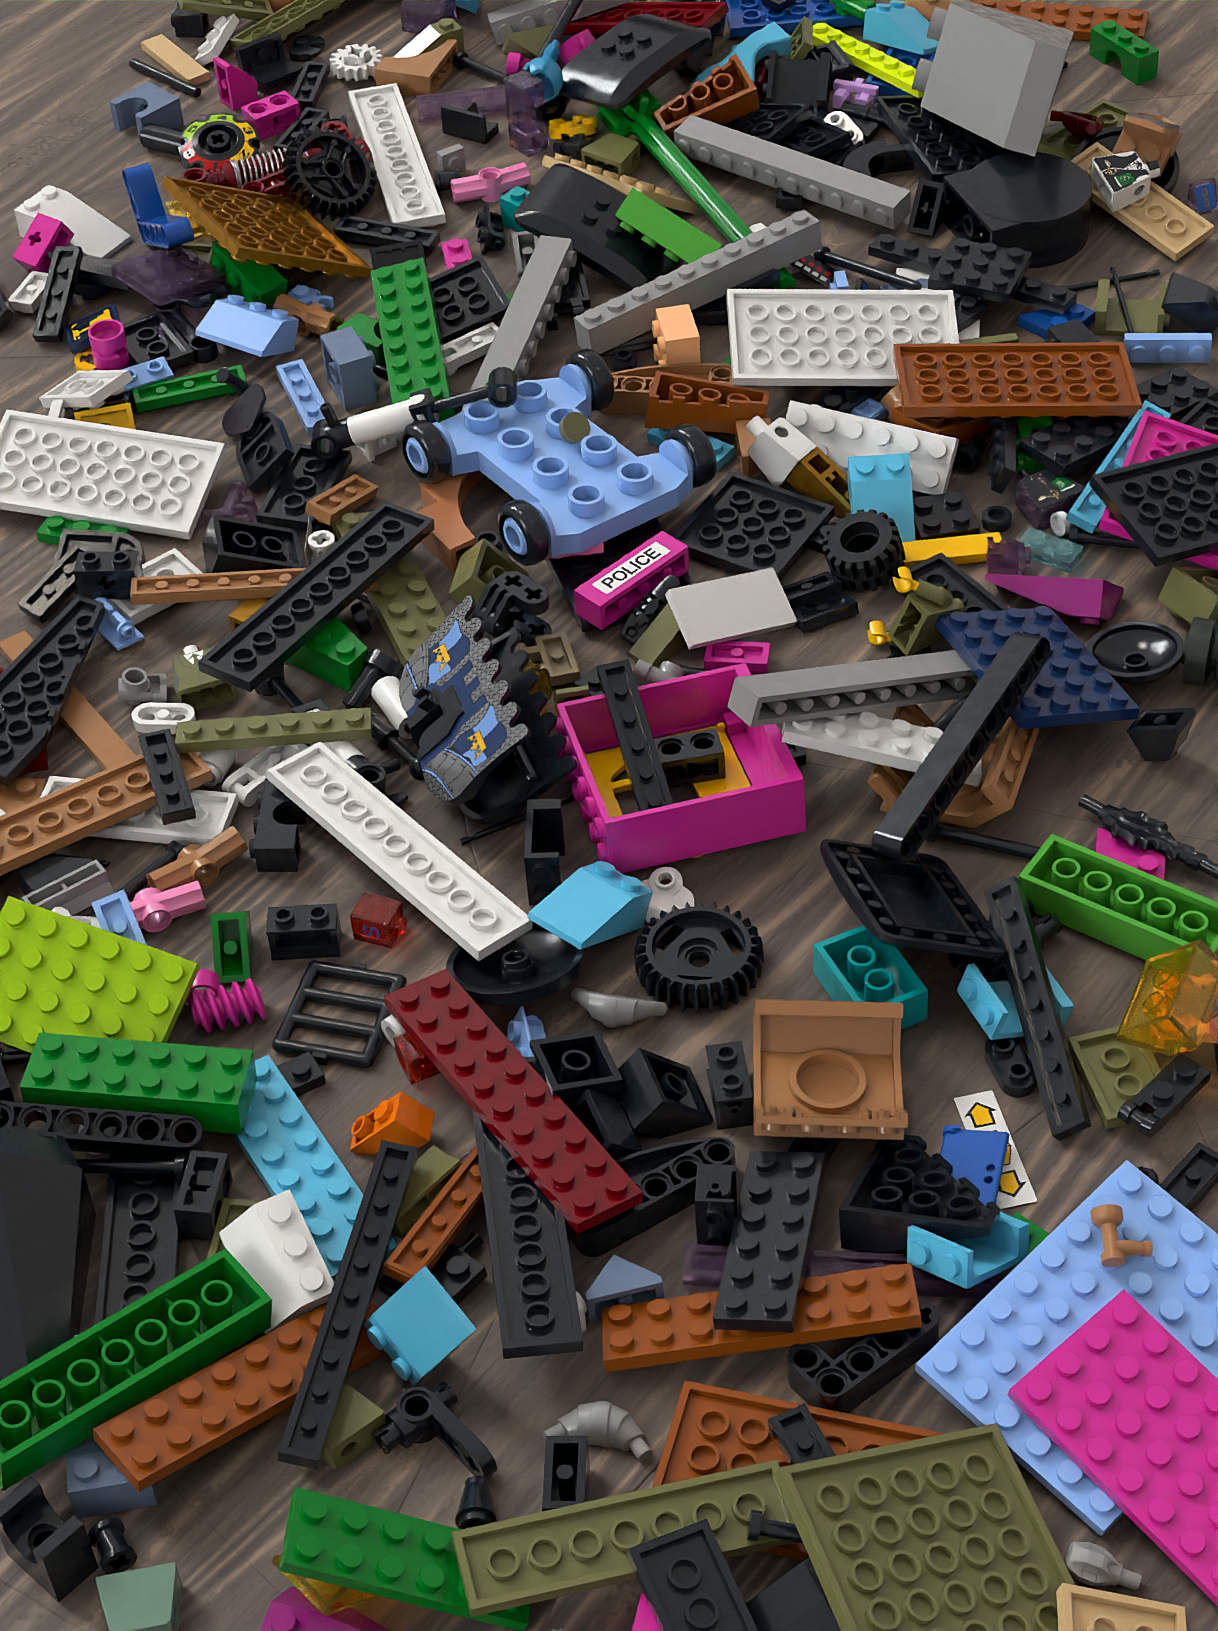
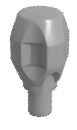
M1072 1542L1064 1559L1071 1577L1089 1586L1111 1585L1115 1587L1118 1584L1137 1591L1142 1576L1140 1574L1123 1568V1564L1117 1562V1559L1104 1547L1091 1542Z

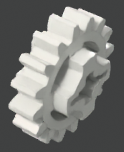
M358 44L345 46L346 49H337V53L331 54L330 66L332 74L337 75L338 79L345 77L346 81H349L351 78L355 79V81L367 80L369 75L373 76L374 68L383 59L381 50H376L375 46L368 48V44H364L362 47H359Z

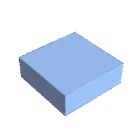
M871 398L851 411L852 415L878 421L889 416V412L879 402Z

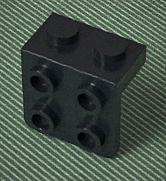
M273 32L234 48L238 67L250 76H253L257 84L264 89L274 88L277 86V83L285 80L296 79L303 69L302 65L285 57L281 34L278 32Z

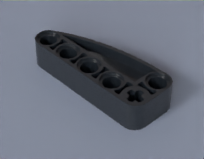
M724 1137L691 1139L653 1147L615 1159L618 1165L643 1192V1203L580 1234H577L565 1220L567 1236L583 1255L598 1257L695 1204L697 1164L736 1165L733 1142Z

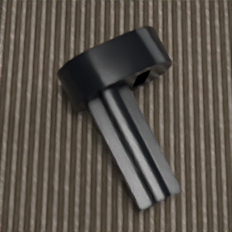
M372 649L363 662L364 670L342 701L346 705L345 708H361L372 692L375 683L383 677L394 676L400 681L404 667L383 651Z

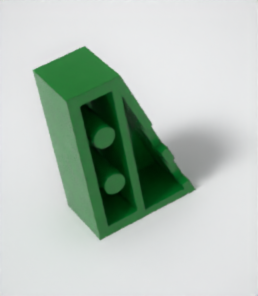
M335 617L285 662L349 692L364 670L363 662L369 652L368 648Z

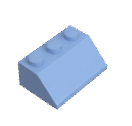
M228 295V298L214 302L197 327L195 335L260 357L294 351L299 319L288 316L289 312L285 310L266 309V304L260 302L248 303L244 301L242 296Z

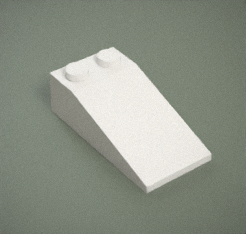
M51 185L42 188L40 192L14 209L20 237L24 238L39 212L62 221L74 233L69 245L80 246L84 252L83 256L91 255L107 259L132 240L130 234L71 193Z

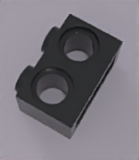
M716 728L654 739L669 788L726 778L724 750Z
M191 1150L174 1206V1215L180 1238L212 1240L224 1198H228L233 1182L228 1153Z

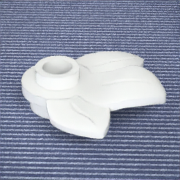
M672 867L658 868L651 874L649 879L641 881V885L653 891L645 918L648 925L650 918L660 919L661 910L671 913L673 905L678 909H683L686 902H688L690 907H694L693 894L683 886L680 872ZM664 879L671 880V882L666 885L660 883V881Z

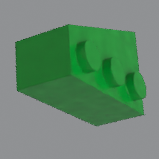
M218 240L212 242L210 279L218 285L230 284L233 295L244 297V301L248 303L260 302L266 304V309L275 304L276 298L279 295L286 294L287 280L271 263L266 266L254 260L247 259L246 262L237 261L231 257V253L226 248L218 244Z

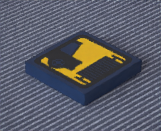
M115 304L109 305L65 326L68 344L73 354L80 353L91 347L88 329L92 324L104 319H113L121 322Z

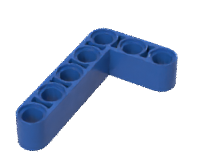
M148 162L122 170L123 180L138 229L146 245L171 248L194 241L193 229L187 217L165 214L155 177Z

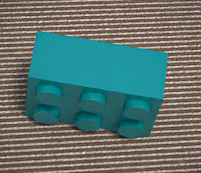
M864 925L813 944V973L833 1001L903 1003L901 1029L927 1019L928 990L896 946L884 945L878 942L869 934Z

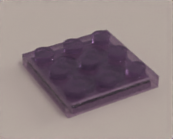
M181 245L157 251H148L144 255L125 258L122 262L111 265L113 276L158 306L211 290L218 285L226 284L225 274L187 251Z

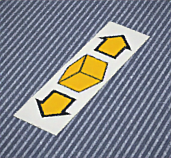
M992 1090L953 1098L966 1130L999 1131L1010 1134ZM1011 1135L1009 1136L996 1205L1000 1209L1038 1202Z

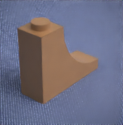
M448 39L438 48L416 56L384 57L374 68L373 77L376 85L382 86L397 83L401 95L432 99L455 68L452 60L458 51V42L454 39Z

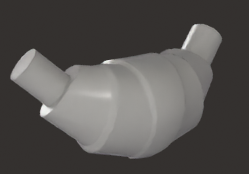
M575 988L571 992L573 1001L579 1002L593 1019L602 1022L603 1025L609 1028L632 1025L633 1022L648 1018L651 1015L664 1016L667 1010L664 1002L625 997L581 988Z
M608 1401L579 1404L577 1408L557 1420L558 1424L543 1431L545 1440L546 1436H587L588 1444L613 1447L622 1451L631 1450L639 1462L648 1460L652 1455V1450L644 1441L646 1435L633 1420L632 1414Z

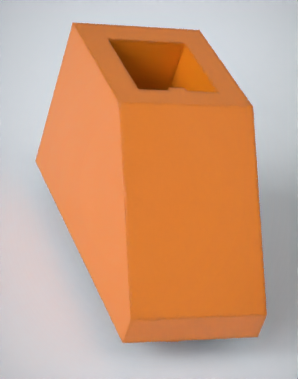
M400 1091L390 1099L383 1100L377 1108L365 1116L362 1115L356 1119L351 1129L353 1136L349 1151L354 1154L377 1155L382 1140L419 1149L430 1141L435 1112Z

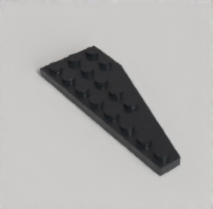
M78 595L0 674V784L9 786L47 746L106 613L104 603Z

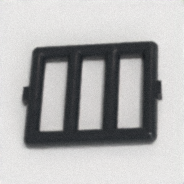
M316 960L309 962L273 1040L272 1048L276 1052L298 1056L309 1051L316 1063L327 1065L328 1061L366 1068L372 1066L385 1036L381 1028V1022L391 1015L385 1007L384 999L314 988L313 986L318 975L390 987L387 993L389 994L405 987L407 984L406 977L399 974L367 969L366 964L353 962L352 966ZM312 1001L379 1014L374 1026L303 1014L302 1011L306 1002ZM295 1027L368 1040L363 1052L290 1040V1037Z

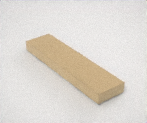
M160 34L141 42L142 50L177 78L194 86L210 80L208 70L164 35Z

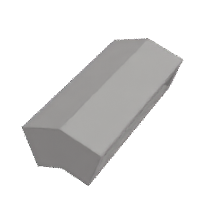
M96 859L21 898L22 901L50 911L54 907H63L72 916L92 906V902L115 892L109 882L107 871Z

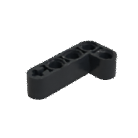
M918 1301L922 1327L867 1335L834 1360L813 1342L794 1344L787 1354L789 1385L809 1406L850 1413L919 1361L938 1343L939 1312L937 1308L929 1302Z

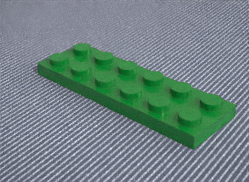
M298 1487L293 1491L279 1571L517 1631H524L529 1622L530 1604L479 1616H470L452 1542V1532L462 1529Z

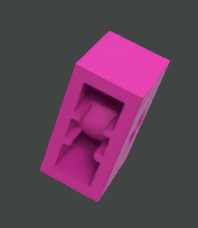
M38 212L12 258L30 272L48 273V268L52 261V258H48V252L53 251L55 246H68L74 233L62 221Z

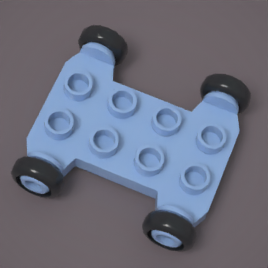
M588 348L571 353L557 378L518 382L516 401L507 408L495 407L490 401H475L468 404L464 408V412L440 423H430L426 420L413 421L407 424L401 433V448L405 461L411 472L425 484L443 481L448 474L454 477L458 474L480 470L515 499L502 506L498 513L497 525L499 535L506 550L515 561L524 566L536 565L542 562L547 555L553 558L559 555L581 553L677 508L685 497L693 492V488H699L710 483L715 477L717 469L716 455L711 442L699 427L690 423L680 424L670 429L665 437V441L659 447V453L639 457L589 419V435L576 444L565 441L559 432V423L563 417L571 412H579L587 418L592 415L593 411L608 407L614 398L615 387L610 368L597 352Z

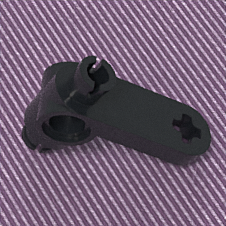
M445 1381L440 1382L431 1391L426 1387H412L402 1392L397 1399L396 1407L385 1414L387 1423L372 1433L375 1443L380 1449L383 1448L382 1450L385 1454H389L399 1444L404 1448H409L414 1443H425L437 1437L474 1476H482L487 1479L497 1471L496 1462L487 1447L448 1409L450 1406L455 1405L458 1399L450 1386L445 1389L448 1386Z

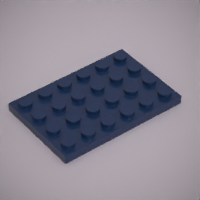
M1037 606L1030 609L1009 608L1001 611L981 610L971 613L952 612L951 614L939 616L935 623V627L979 680L1014 632L1048 638L1051 646L1049 658L1010 715L1020 729L1134 720L1138 717L1140 707L1050 607Z

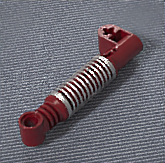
M329 121L321 126V131L325 126H328L330 132L337 127L338 134L342 135L347 131L346 137L350 140L353 138V135L343 122ZM284 147L282 152L278 149L277 153L272 150V154L267 151L266 156L264 153H261V157L256 154L255 158L250 155V160L245 156L244 161L239 158V165L235 159L229 160L223 166H220V170L216 167L214 171L208 169L206 172L202 168H190L185 170L181 176L182 179L241 189L243 184L282 170L283 156L287 149ZM313 148L304 153L311 158L322 150L321 148Z

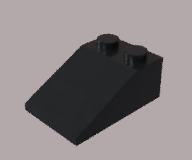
M212 515L202 540L207 573L305 568L298 530Z

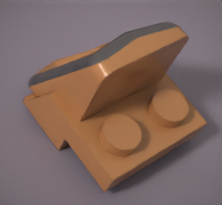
M1128 113L1123 120L1124 128L1112 153L1136 152L1143 164L1155 160L1160 167L1161 176L1169 157H1173L1183 133L1179 132V125L1163 116L1146 113Z

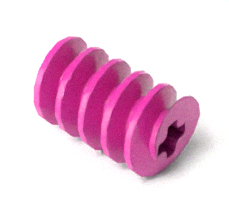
M250 978L246 979L244 990L240 988L237 982H232L231 993L229 994L223 985L218 986L216 997H214L209 988L204 989L203 1000H200L195 992H190V1005L197 1035L200 1025H202L207 1034L212 1033L213 1022L217 1023L221 1031L225 1030L227 1019H230L235 1027H239L242 1015L251 1024L254 1021L255 1012H258L262 1020H267L260 986L256 987Z

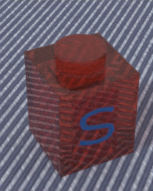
M367 892L363 893L350 915L355 940L387 948L393 947L398 936L401 937L404 934L407 926V918L403 913L402 901Z

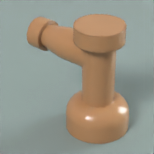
M1106 1204L1097 1206L1090 1211L1093 1225L1101 1229L1104 1253L1100 1256L1102 1266L1119 1267L1125 1264V1256H1152L1153 1245L1151 1241L1118 1240L1117 1227L1123 1222L1122 1207Z

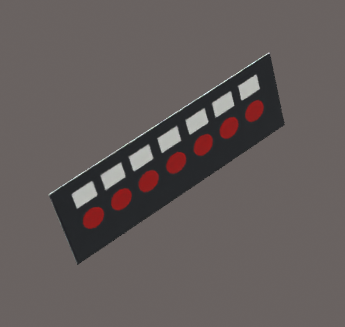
M811 255L790 264L829 287V283L834 281V271L836 270L820 260L818 261Z

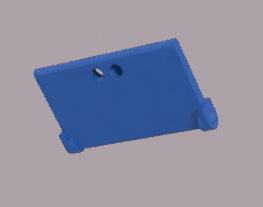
M946 1125L943 1129L942 1135L944 1138L940 1155L953 1166V1173L950 1175L958 1182L959 1178L966 1177L980 1190L978 1200L985 1206L986 1203L991 1201L996 1204L1010 1134L999 1131L964 1130L961 1128V1125Z

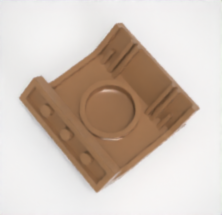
M917 704L897 707L892 720L901 719L912 725L925 728L931 727L934 724ZM1009 717L1001 733L997 734L981 758L982 776L978 787L963 784L939 819V822L975 828L1012 809L1040 727L1020 729L1013 719ZM874 763L867 783L883 799L880 811L889 812L916 772Z
M754 999V1136L904 1140V1128H908V1112L903 1107L900 1059L903 1003Z

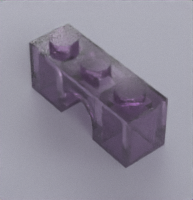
M525 69L504 78L510 146L527 157H531L549 148L547 125L540 122L534 112V108L545 103L543 80L535 75H531Z

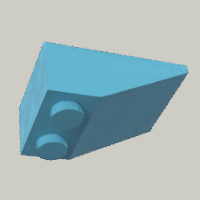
M891 0L890 4L878 3L876 7L866 9L863 30L864 40L921 55L936 52L939 41L926 38L930 22L914 7L906 6L904 1Z
M909 453L848 457L847 481L851 514H855L857 510L864 509V512H868L870 509L876 510L877 514L884 512L888 518H892L895 521L902 542L915 541Z
M597 861L574 872L529 911L527 918L581 950L642 928L653 891L641 885V881L637 878L626 876L615 870L612 864L605 861Z
M426 1266L405 1283L364 1324L368 1329L366 1333L371 1343L379 1350H385L393 1360L391 1364L397 1375L405 1381L409 1380L413 1386L445 1361L476 1330V1327Z

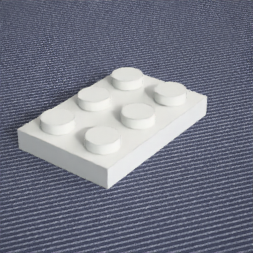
M129 370L78 371L39 397L44 408H50L53 400H63V409L73 408V410L89 407L92 410L104 405V400L109 396H114L124 391V386L131 382L133 378Z
M175 548L142 564L144 577L203 574ZM108 599L111 606L134 625L175 604L132 605L131 599Z

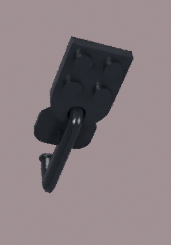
M222 367L217 372V381L229 385L241 394L238 400L225 413L222 426L227 436H240L236 446V456L247 488L257 494L272 481L273 476L282 467L290 463L295 453L283 421L271 412H264L263 407L266 402V394L263 387L259 384L251 386L230 372L227 367Z

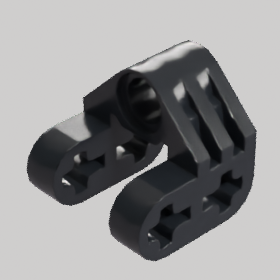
M518 571L505 572L489 582L472 614V619L480 618L484 622L485 627L483 630L494 638H498L508 632L512 627L517 628L521 634L520 643H525L526 647L536 646L535 637L552 634L551 626L536 616L545 613L549 609L547 589Z

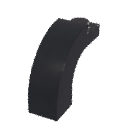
M880 140L862 145L853 150L846 157L843 167L874 178L885 173L914 170V160L902 144L887 146L886 140Z

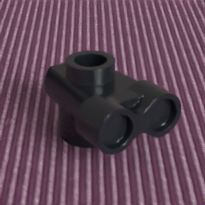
M585 133L574 134L570 136V139L568 137L566 141H556L553 145V152L562 155L571 154L572 159L582 161L581 149L593 143L594 140L586 138Z

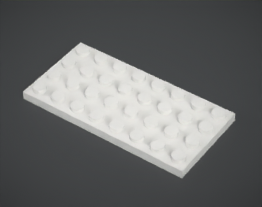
M727 289L726 298L733 385L896 386L898 381L893 358V344L959 343L953 290Z
M7 409L0 423V509L46 517L58 515L66 520H85L90 523L112 525L132 531L190 540L226 453L225 444Z

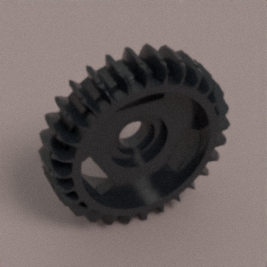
M316 126L312 131L307 129L303 134L297 135L284 153V160L281 165L284 168L281 176L287 178L284 186H291L288 195L295 194L297 197L295 203L301 201L304 204L303 210L310 208L312 216L317 212L320 213L322 220L327 215H329L331 221H334L337 216L341 219L344 215L354 216L356 213L361 212L374 194V187L377 183V180L374 179L377 171L371 169L374 161L367 160L370 155L369 152H362L364 144L357 146L354 143L356 137H353L351 140L346 137L347 131L342 135L338 134L337 127L330 132L328 126H325L322 131ZM313 148H321L322 150L309 159L301 155ZM350 165L355 172L357 183L353 182ZM325 166H333L337 170V176L329 175Z
M700 901L697 907H690L688 902H686L683 909H678L673 905L672 913L661 910L660 919L650 918L649 926H643L642 935L637 936L634 950L635 971L637 977H639L641 987H646L648 996L655 995L657 1002L667 1000L669 1009H672L675 1005H680L683 1013L688 1007L694 1008L696 1014H698L700 1008H708L712 1013L714 1006L720 1005L725 1010L727 1001L738 1004L739 995L748 997L750 988H756L757 979L761 978L764 951L763 942L758 934L757 927L751 926L750 918L742 919L740 911L730 914L728 905L723 909H717L715 902L711 907H704L702 901ZM725 940L736 946L741 953L734 955ZM671 943L664 951L662 950L666 945ZM698 958L709 962L703 967H695L690 964L691 961Z

